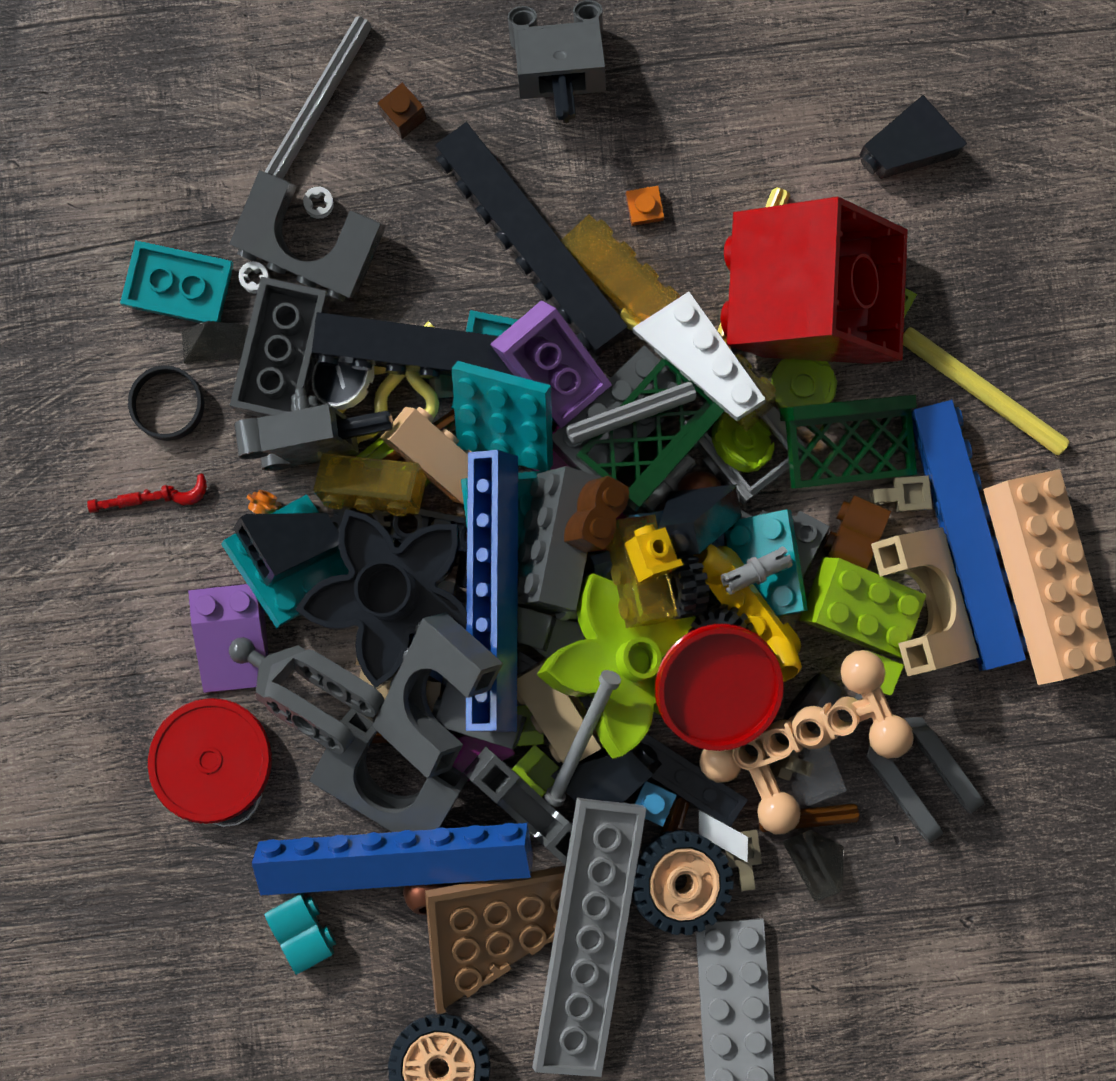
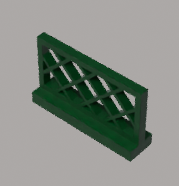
M663 358L620 406L634 402L638 396L653 395L667 390L658 389L657 375L666 367L676 376V386L681 385V381L693 384L696 394L705 401L698 411H683V405L678 406V412H663L644 418H655L656 437L637 438L636 422L632 423L633 438L613 439V430L608 432L609 439L600 440L605 433L592 437L576 455L596 475L601 477L610 476L615 480L616 468L635 467L636 481L629 488L627 505L635 512L725 412L705 395L701 388L694 382L689 381L680 373V370ZM652 382L653 389L645 390L646 387ZM691 416H693V417L684 425V417H691ZM679 417L680 431L676 436H661L660 418ZM670 441V443L662 450V442ZM657 442L658 456L654 461H639L638 443ZM633 443L634 462L615 463L614 444ZM595 445H609L610 463L597 464L587 454ZM648 466L647 469L640 475V467ZM611 468V475H609L604 469Z
M916 394L779 408L780 421H785L791 488L796 489L917 475L911 408H917ZM901 416L902 431L896 438L885 427L893 417ZM883 418L880 423L876 419ZM863 420H867L876 428L867 441L855 432ZM853 421L850 426L845 422ZM832 423H837L845 431L837 444H834L824 435ZM823 424L820 429L815 425ZM806 426L815 434L806 448L797 441L796 427ZM880 434L884 435L892 443L883 456L872 447ZM850 437L862 446L853 460L841 450ZM819 440L823 441L832 450L823 463L810 453ZM897 448L905 455L906 469L897 470L888 462ZM867 451L879 461L871 473L865 472L858 465ZM836 455L848 464V467L841 476H836L827 468ZM807 458L818 469L810 480H801L800 466ZM883 467H885L888 471H881V470H882ZM853 470H855V471L858 473V474L850 475ZM824 473L828 478H820V477H821V475Z

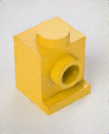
M654 524L641 527L634 531L635 537L624 543L639 583L668 574L683 565L681 559L676 557L666 527L658 530L655 529Z

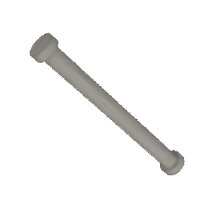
M602 671L599 677L600 685L556 780L544 795L546 802L552 806L558 807L563 805L566 799L565 791L610 695L621 683L620 676L613 671Z

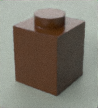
M403 82L377 103L381 116L401 139L427 119L424 106Z

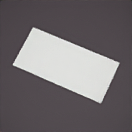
M699 810V835L704 836L722 849L748 862V837Z

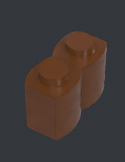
M610 476L587 482L579 494L577 512L571 516L566 525L564 542L584 553L606 548L615 534L616 518L624 511L627 505L629 487Z
M855 495L851 498L850 502L843 501L836 516V519L841 521L836 533L830 531L823 546V549L828 551L826 557L841 558L867 569L874 554L871 544L880 540L891 511Z

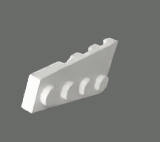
M687 292L632 328L636 336L641 340H645L654 348L656 353L673 364L684 377L694 382L704 391L705 395L736 421L766 402L763 394L690 292Z

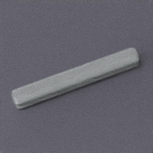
M686 382L568 425L566 429L567 435L571 443L576 444L694 401L697 397L695 388L691 382Z

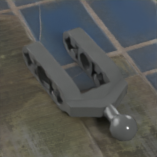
M245 637L236 638L229 646L228 653L234 662L239 664L250 663L259 669L256 700L264 704L276 717L337 754L344 753L354 741L353 733L342 722L281 686L290 673L295 670L307 681L367 717H374L385 701L383 695L372 685L314 650H305L297 645L265 657L258 653L254 643Z
M856 693L854 697L856 700L863 699L861 694ZM922 717L904 718L912 727L915 742L961 806L970 815L984 805L982 797ZM869 745L865 757L923 839L930 844L943 835V831L891 758L887 759L878 755Z

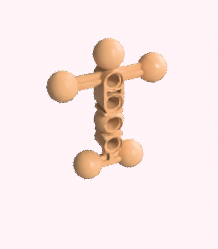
M867 650L854 651L846 656L842 662L840 671L842 682L849 690L861 694L863 699L856 700L853 697H842L833 706L831 703H827L823 708L819 706L804 707L788 720H779L771 723L759 737L748 743L756 748L758 756L748 754L745 750V745L724 751L703 749L700 756L701 771L708 779L716 783H722L736 778L741 768L749 770L762 799L757 811L759 823L766 831L773 834H786L795 829L800 820L799 803L792 795L780 791L769 763L789 756L793 750L798 753L803 748L821 749L828 745L831 740L837 739L838 736L851 734L861 721L869 718L873 720L869 730L870 746L878 755L887 759L899 758L912 747L914 739L912 727L904 718L892 714L881 689L885 678L884 663L876 654ZM837 711H848L853 721L848 723L842 721ZM811 721L818 724L821 733L814 734L810 732L806 722ZM775 733L784 734L789 740V745L780 744L775 737Z

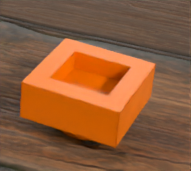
M658 186L626 191L631 226L664 221Z

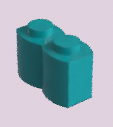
M304 893L292 897L264 914L270 929L296 975L334 954L332 946L337 944L329 927L322 928L316 916L320 914V910L312 896L306 898Z

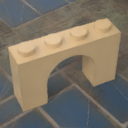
M943 527L902 534L872 543L871 546L880 577L896 573L908 574L918 583L922 592L926 594L928 624L924 634L919 638L898 643L907 677L979 658Z

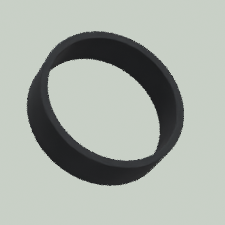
M163 365L146 370L134 381L129 392L128 409L132 420L138 428L155 439L171 441L185 437L198 426L204 413V396L199 384L187 372L174 366ZM162 373H176L188 378L197 394V408L191 421L179 431L170 434H158L147 430L140 422L136 411V400L142 386L150 378Z

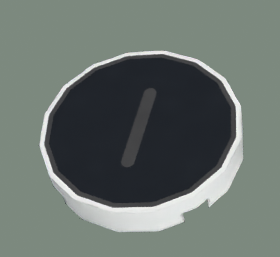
M317 362L312 375L313 391L318 400L324 404L331 405L335 409L345 410L354 407L369 392L366 389L370 382L373 383L374 366H372V370L366 371L352 368V363L338 362V366H326Z

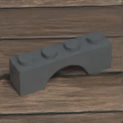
M485 747L463 773L518 823H528L529 833L566 866L572 824L493 752Z

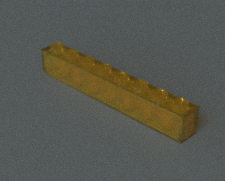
M588 214L560 241L589 278L625 311L637 325L681 297L674 288L669 285L665 288L657 280L659 276L650 265L645 263L642 266L634 258L636 254L626 242H617L611 236L613 231L602 219L596 221ZM720 334V336L723 338V340H724L725 343L727 344L726 339ZM738 353L735 357L766 399L763 405L736 421L747 432L776 405V395L774 394L776 389L764 376L759 379L751 371L752 365L749 361Z

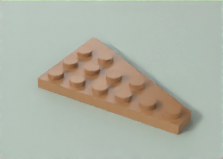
M566 866L532 871L531 878L476 881L425 890L434 1003L437 1014L447 1012L446 1007L464 995L467 998L470 997L481 986L490 984L511 970L510 965L529 953L534 955L545 944L553 942Z

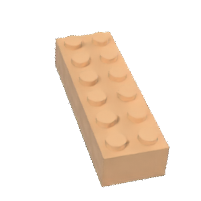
M1058 469L1007 480L983 489L1037 684L1042 685L1116 666L1061 470Z

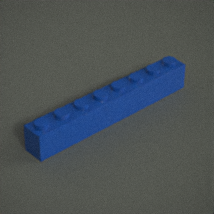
M953 400L914 409L911 412L914 439L924 475H929L931 500L939 528L943 527L979 655V658H976L979 671L1026 660L1024 653L1028 651L1025 637L1023 633H1018L1015 620H1018L1016 605L1013 600L1009 601L1006 588L1009 587L1007 573L1004 568H1000L997 555L1000 554V548L997 538L994 535L991 536L988 523L991 522V516L987 504H982L978 492L982 489L981 480L978 472H973L969 460L973 456L969 440L963 439L960 427L963 426L961 410L959 407H954Z
M500 450L468 452L466 631L503 662V665L490 691L469 698L466 697V731L517 732L518 456Z
M505 823L503 825H473L461 828L404 830L389 833L372 832L360 835H335L332 837H303L288 840L271 839L258 842L252 867L260 896L531 878L533 851L528 823Z

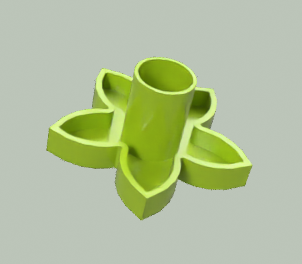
M593 573L583 578L576 611L579 626L586 639L578 640L558 649L547 658L537 676L551 688L565 695L575 697L591 696L592 698H594L600 685L599 677L602 671L610 670L620 676L621 683L617 689L612 691L595 727L601 744L613 759L625 755L641 742L650 728L653 712L660 715L655 697V681L659 666L672 645L692 628L691 624L696 619V616L676 620L670 619L668 614L663 612L664 605L660 606L659 601L647 606L638 613L633 600L624 589L612 580Z

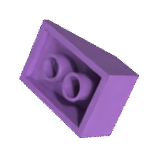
M542 300L490 344L514 376L551 385L552 420L560 428L565 426L612 385L558 310Z
M248 584L188 590L191 626L203 692L255 688L259 669L250 663L239 664L234 662L228 653L229 646L233 640L245 637L254 643L258 653L265 657L268 656L265 611Z

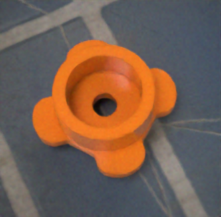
M259 490L258 492H253L252 495H247V499L250 500L248 509L255 514H271L283 507L282 504L276 502L277 497L270 492Z

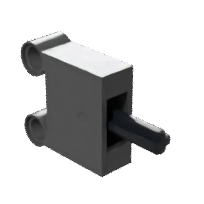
M593 0L581 1L573 9L574 23L538 26L537 14L533 8L528 6L515 7L508 13L510 44L516 52L520 99L554 96L556 118L563 120V123L567 124L570 122V119L576 117L574 94L606 92L605 62L602 47V6Z
M304 388L296 389L295 394L292 395V411L260 418L243 419L234 423L238 457L240 459L260 458L261 467L264 471L283 470L293 466L359 454L357 437L390 431L393 428V419L389 411L349 418L329 404L319 405L317 397H307Z

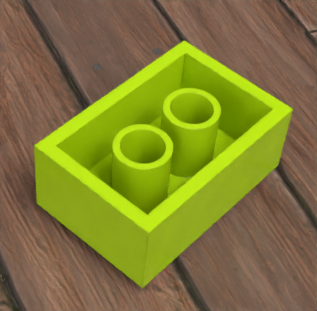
M822 557L806 601L808 611L802 612L800 621L885 656L902 658L898 643L911 640L926 594L886 577H880L879 574L841 558Z

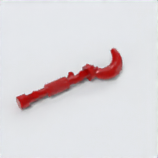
M204 474L197 475L195 487L188 492H179L172 486L163 485L160 491L153 493L145 489L143 494L134 492L118 495L114 499L97 501V499L88 500L87 507L89 513L99 512V509L119 506V508L142 505L145 501H156L163 498L165 502L173 500L175 503L183 506L198 503L205 495L207 483Z

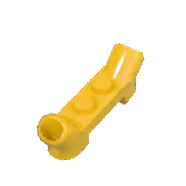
M712 544L700 554H694L693 556L699 558L698 563H702L704 566L702 572L707 573L708 579L705 580V583L709 585V588L720 603L728 604V610L733 607L738 608V616L745 613L748 616L744 621L746 625L752 622L754 628L751 631L760 636L771 647L778 659L783 682L794 678L802 668L798 656L801 649V641L788 622L782 624L753 584L736 591L732 595H729L726 591L729 585L724 587L722 584V574L745 565L739 556L729 547H715Z

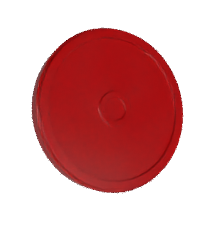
M732 624L707 625L681 637L672 645L662 659L655 681L656 703L664 722L685 742L706 750H731L755 740L773 722L782 702L783 676L775 653L756 633Z
M209 698L196 700L175 710L157 729L148 753L149 779L158 799L176 816L195 823L210 824L223 822L248 810L263 793L272 768L271 746L261 723L250 711L241 705L224 699Z

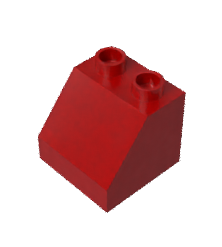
M838 196L733 212L732 235L727 238L724 245V260L730 271L729 300L724 303L720 315L721 327L727 337V345L763 358L863 364L902 361L908 229Z

